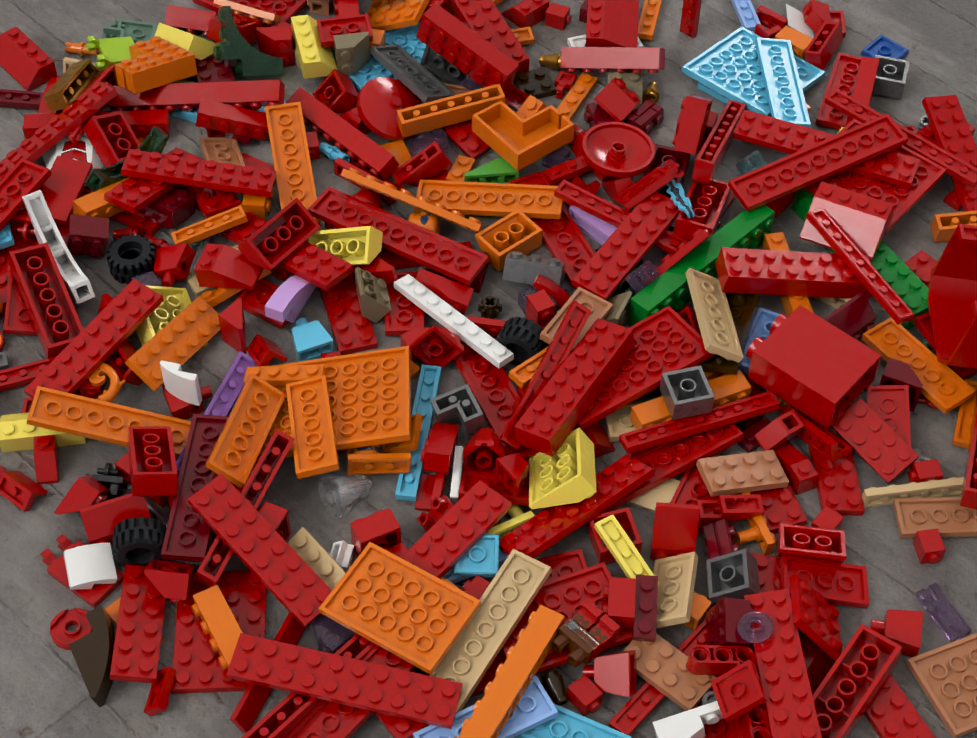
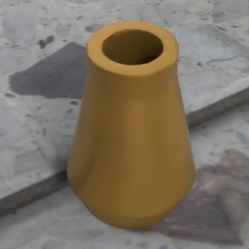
M561 53L540 56V65L556 70L564 69L560 68Z
M652 81L648 84L642 93L644 102L649 99L656 103L659 100L658 83Z

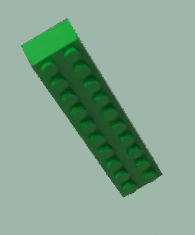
M805 189L794 194L792 204L793 211L804 222L815 196ZM882 240L871 264L915 314L914 320L915 317L929 312L927 303L929 288ZM913 320L901 324L906 330L915 327Z
M763 205L749 212L746 210L741 212L633 296L630 300L628 324L632 326L667 306H670L675 312L681 311L685 304L692 301L685 274L689 267L719 279L715 262L721 247L758 249L764 241L765 234L771 233L775 211Z

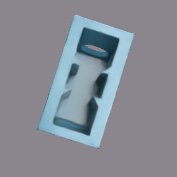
M300 318L296 321V327L292 328V336L298 362L320 358L321 353L334 352L333 339L319 321L315 320L308 323L306 318Z

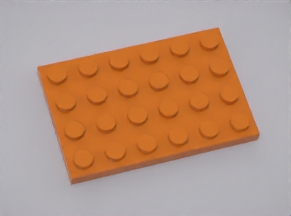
M369 542L318 609L326 617L432 675L481 606V601Z

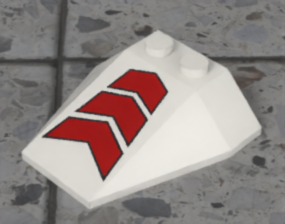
M85 132L79 142L75 144L68 139L69 133L42 155L46 168L50 170L57 156L92 163L93 169L85 186H90L105 168Z

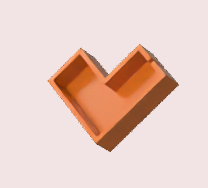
M159 36L151 37L148 41H138L135 45L129 46L131 60L125 59L121 63L115 64L118 85L134 94L197 75L195 55Z
M501 100L472 115V131L517 171L574 140L575 124L567 117L562 116V113L552 105L524 120Z

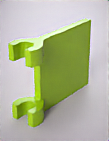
M95 36L87 37L90 43L86 44L87 50L93 51L99 47L102 53L97 55L99 61L95 63L97 69L101 70L109 65L121 63L125 59L131 60L129 46L135 45L131 36L97 39Z

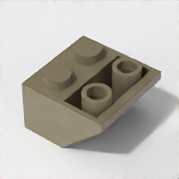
M356 267V291L361 315L377 323L392 310L387 284L383 279L373 276L369 271Z

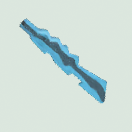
M674 179L666 184L669 187L666 193L671 195V200H673L674 205L678 206L680 211L684 212L688 218H693L695 213L692 210L689 197H685V191L681 183H676Z

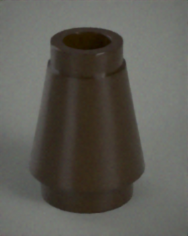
M557 670L548 672L541 677L543 681L542 686L556 705L562 706L569 701L563 677Z

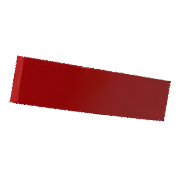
M760 494L719 495L717 500H697L695 504H686L700 506L698 526L715 523L722 519H727L728 522L739 521L764 515L765 513Z

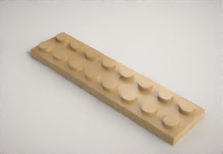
M513 549L479 599L481 606L432 675L429 674L432 677L463 683L456 714L463 709L552 572L550 566Z

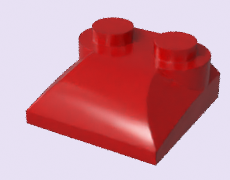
M435 324L409 345L410 351L425 364L444 367L464 351V345L461 344V339L457 334L447 333Z

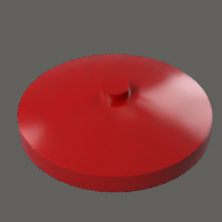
M377 77L368 81L362 87L357 97L358 112L365 125L378 136L391 141H406L415 136L411 135L403 138L398 126L397 110L423 104L420 98L413 94L401 81L394 78Z
M604 122L591 127L585 133L581 146L582 155L592 168L605 175L619 178L642 174L651 166L655 154L654 144L645 132L633 125L622 122Z

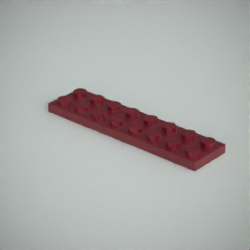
M193 414L177 481V492L174 495L162 546V559L202 562L208 552L212 528L188 503V498L218 476L217 473L205 467V464L229 416Z

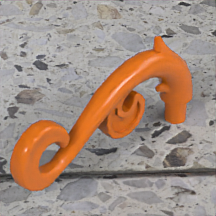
M103 362L89 377V381L93 386H101L106 382L105 375H107L110 379V386L107 391L104 390L103 394L98 396L97 400L111 403L117 397L122 385L126 381H120L117 372L107 363Z

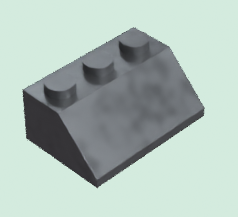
M519 251L509 252L505 257L503 280L533 285L536 276L540 274L561 287L565 279V262H560L557 258H549L548 260L543 259L539 255H523Z

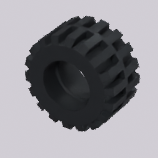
M134 234L124 235L120 239H115V242L109 245L110 248H107L106 254L113 278L119 280L122 284L126 282L127 285L133 279L145 282L147 278H151L153 276L152 273H154L156 255L153 243L147 237L142 238V235L138 234L136 236Z
M524 317L509 318L496 338V341L514 353V359L509 363L516 367L549 346L548 343L539 339L540 333L544 329L539 324Z
M132 517L118 523L113 529L112 555L114 560H117V563L124 566L125 564L147 566L152 559L165 560L161 557V551L167 529L166 525L150 517Z

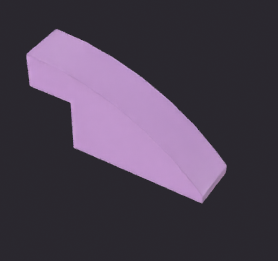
M575 206L569 207V214L578 228L601 245L617 229V227Z
M297 275L288 278L273 293L264 306L265 316L284 322L286 319L294 323L316 288V285Z

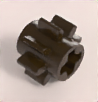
M487 296L484 299L481 298V304H478V312H481L482 318L495 319L499 317V312H502V304H499V298Z

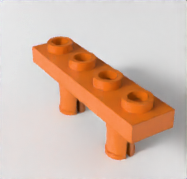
M745 492V493H737V494H733V495H751V494H750V492ZM760 515L746 519L750 529L737 532L736 542L742 545L756 541L764 555L772 554L776 538L772 532L770 533L765 516Z

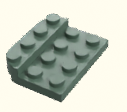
M115 19L114 23L104 25L102 39L131 36L134 43L148 41L151 37L155 36L156 23Z

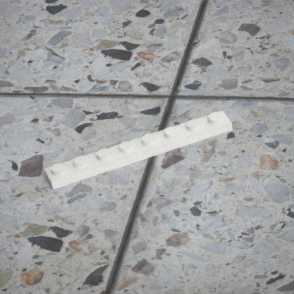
M410 274L394 282V288L450 332L457 334L463 342L498 369L514 359V353Z

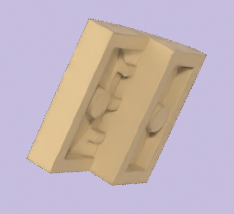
M671 478L626 503L655 513L656 502L670 503L681 481Z

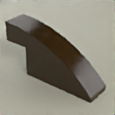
M102 605L86 613L93 632L69 644L90 697L99 708L104 705L113 680H110V671L115 642L113 623L109 613Z

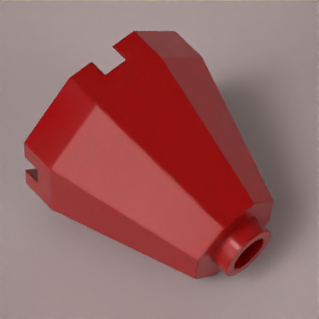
M481 427L473 434L463 449V468L465 470L495 472L496 458L505 456V449L495 431L491 428Z

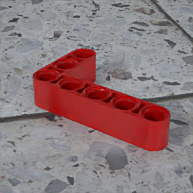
M696 645L692 648L686 662L687 670L694 675H722L750 659L754 663L759 676L755 653L747 646ZM765 703L739 716L743 738H771Z

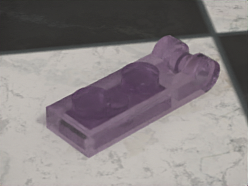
M937 583L929 585L926 590L921 589L916 592L918 601L951 642L957 641L971 633L972 629L944 596ZM930 597H933L936 601L932 602Z

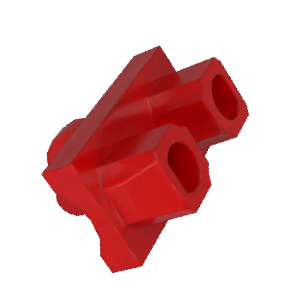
M21 210L19 214L12 218L15 225L14 229L22 233L24 239H30L31 235H35L34 227L27 210Z
M443 495L441 498L434 497L430 504L432 507L428 514L425 512L421 513L417 518L426 532L454 506L447 496Z

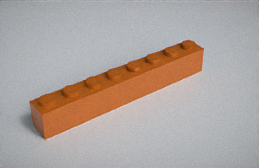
M541 604L536 612L533 611L531 613L526 629L522 628L519 632L518 642L515 646L509 648L505 663H501L498 666L493 682H488L482 700L478 699L473 707L474 713L470 719H465L461 727L462 732L459 737L454 738H497L551 650L552 641L558 635V628L564 624V615Z

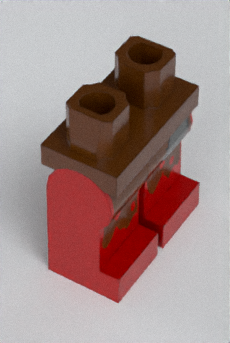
M587 600L578 613L558 628V635L552 641V648L557 653H561L567 648L571 652L568 654L567 660L574 667L582 663L588 665L592 659L618 639L620 626L606 614L603 615V611L590 600Z

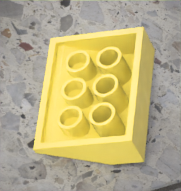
M147 286L162 295L164 301L136 329L142 346L192 303L186 288Z
M580 427L569 434L553 457L538 452L529 459V507L531 509L579 503L584 499L592 497L596 492L594 443Z

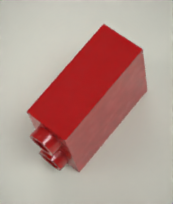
M801 305L790 316H786L783 313L780 314L770 328V335L765 340L761 337L755 338L746 352V357L751 360L748 378L768 391H772L773 394L827 429L864 392L867 386L874 381L881 354Z

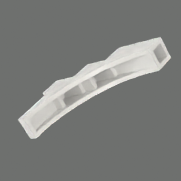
M38 190L23 196L22 199L34 227L37 241L39 244L48 242L70 298L76 304L94 298L95 294L90 281L81 271L68 250L50 213L42 191Z

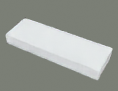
M455 446L450 501L454 505L459 501V488L463 469V446Z

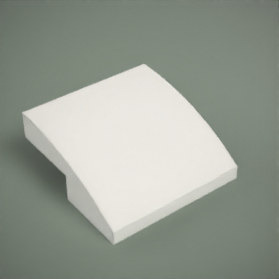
M161 360L160 367L165 389L180 400L200 406L202 396L198 375L183 372L181 364Z
M110 543L83 545L64 551L63 555L70 590L92 589L94 584L116 583L117 574Z

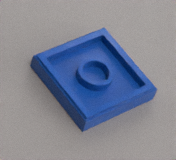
M881 34L861 51V56L875 58L876 54L902 60L908 55L909 49Z

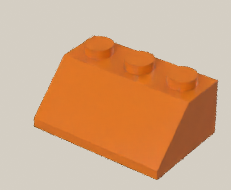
M517 209L475 234V239L481 251L489 254V263L499 272L504 269L505 257L509 252L519 251L523 255H527L542 246L543 230Z

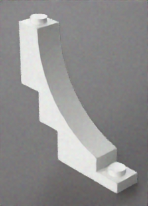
M715 701L652 723L656 738H704L705 730L703 725L715 724L723 716L718 702Z

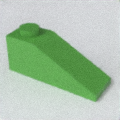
M497 158L464 174V182L508 184V181L519 178V171L515 170L503 158Z

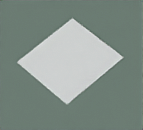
M786 4L788 26L813 39V30L804 22L802 12Z

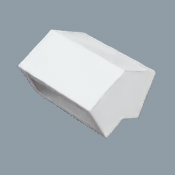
M344 540L334 542L330 555L347 572L351 567L355 554L354 545L347 544Z

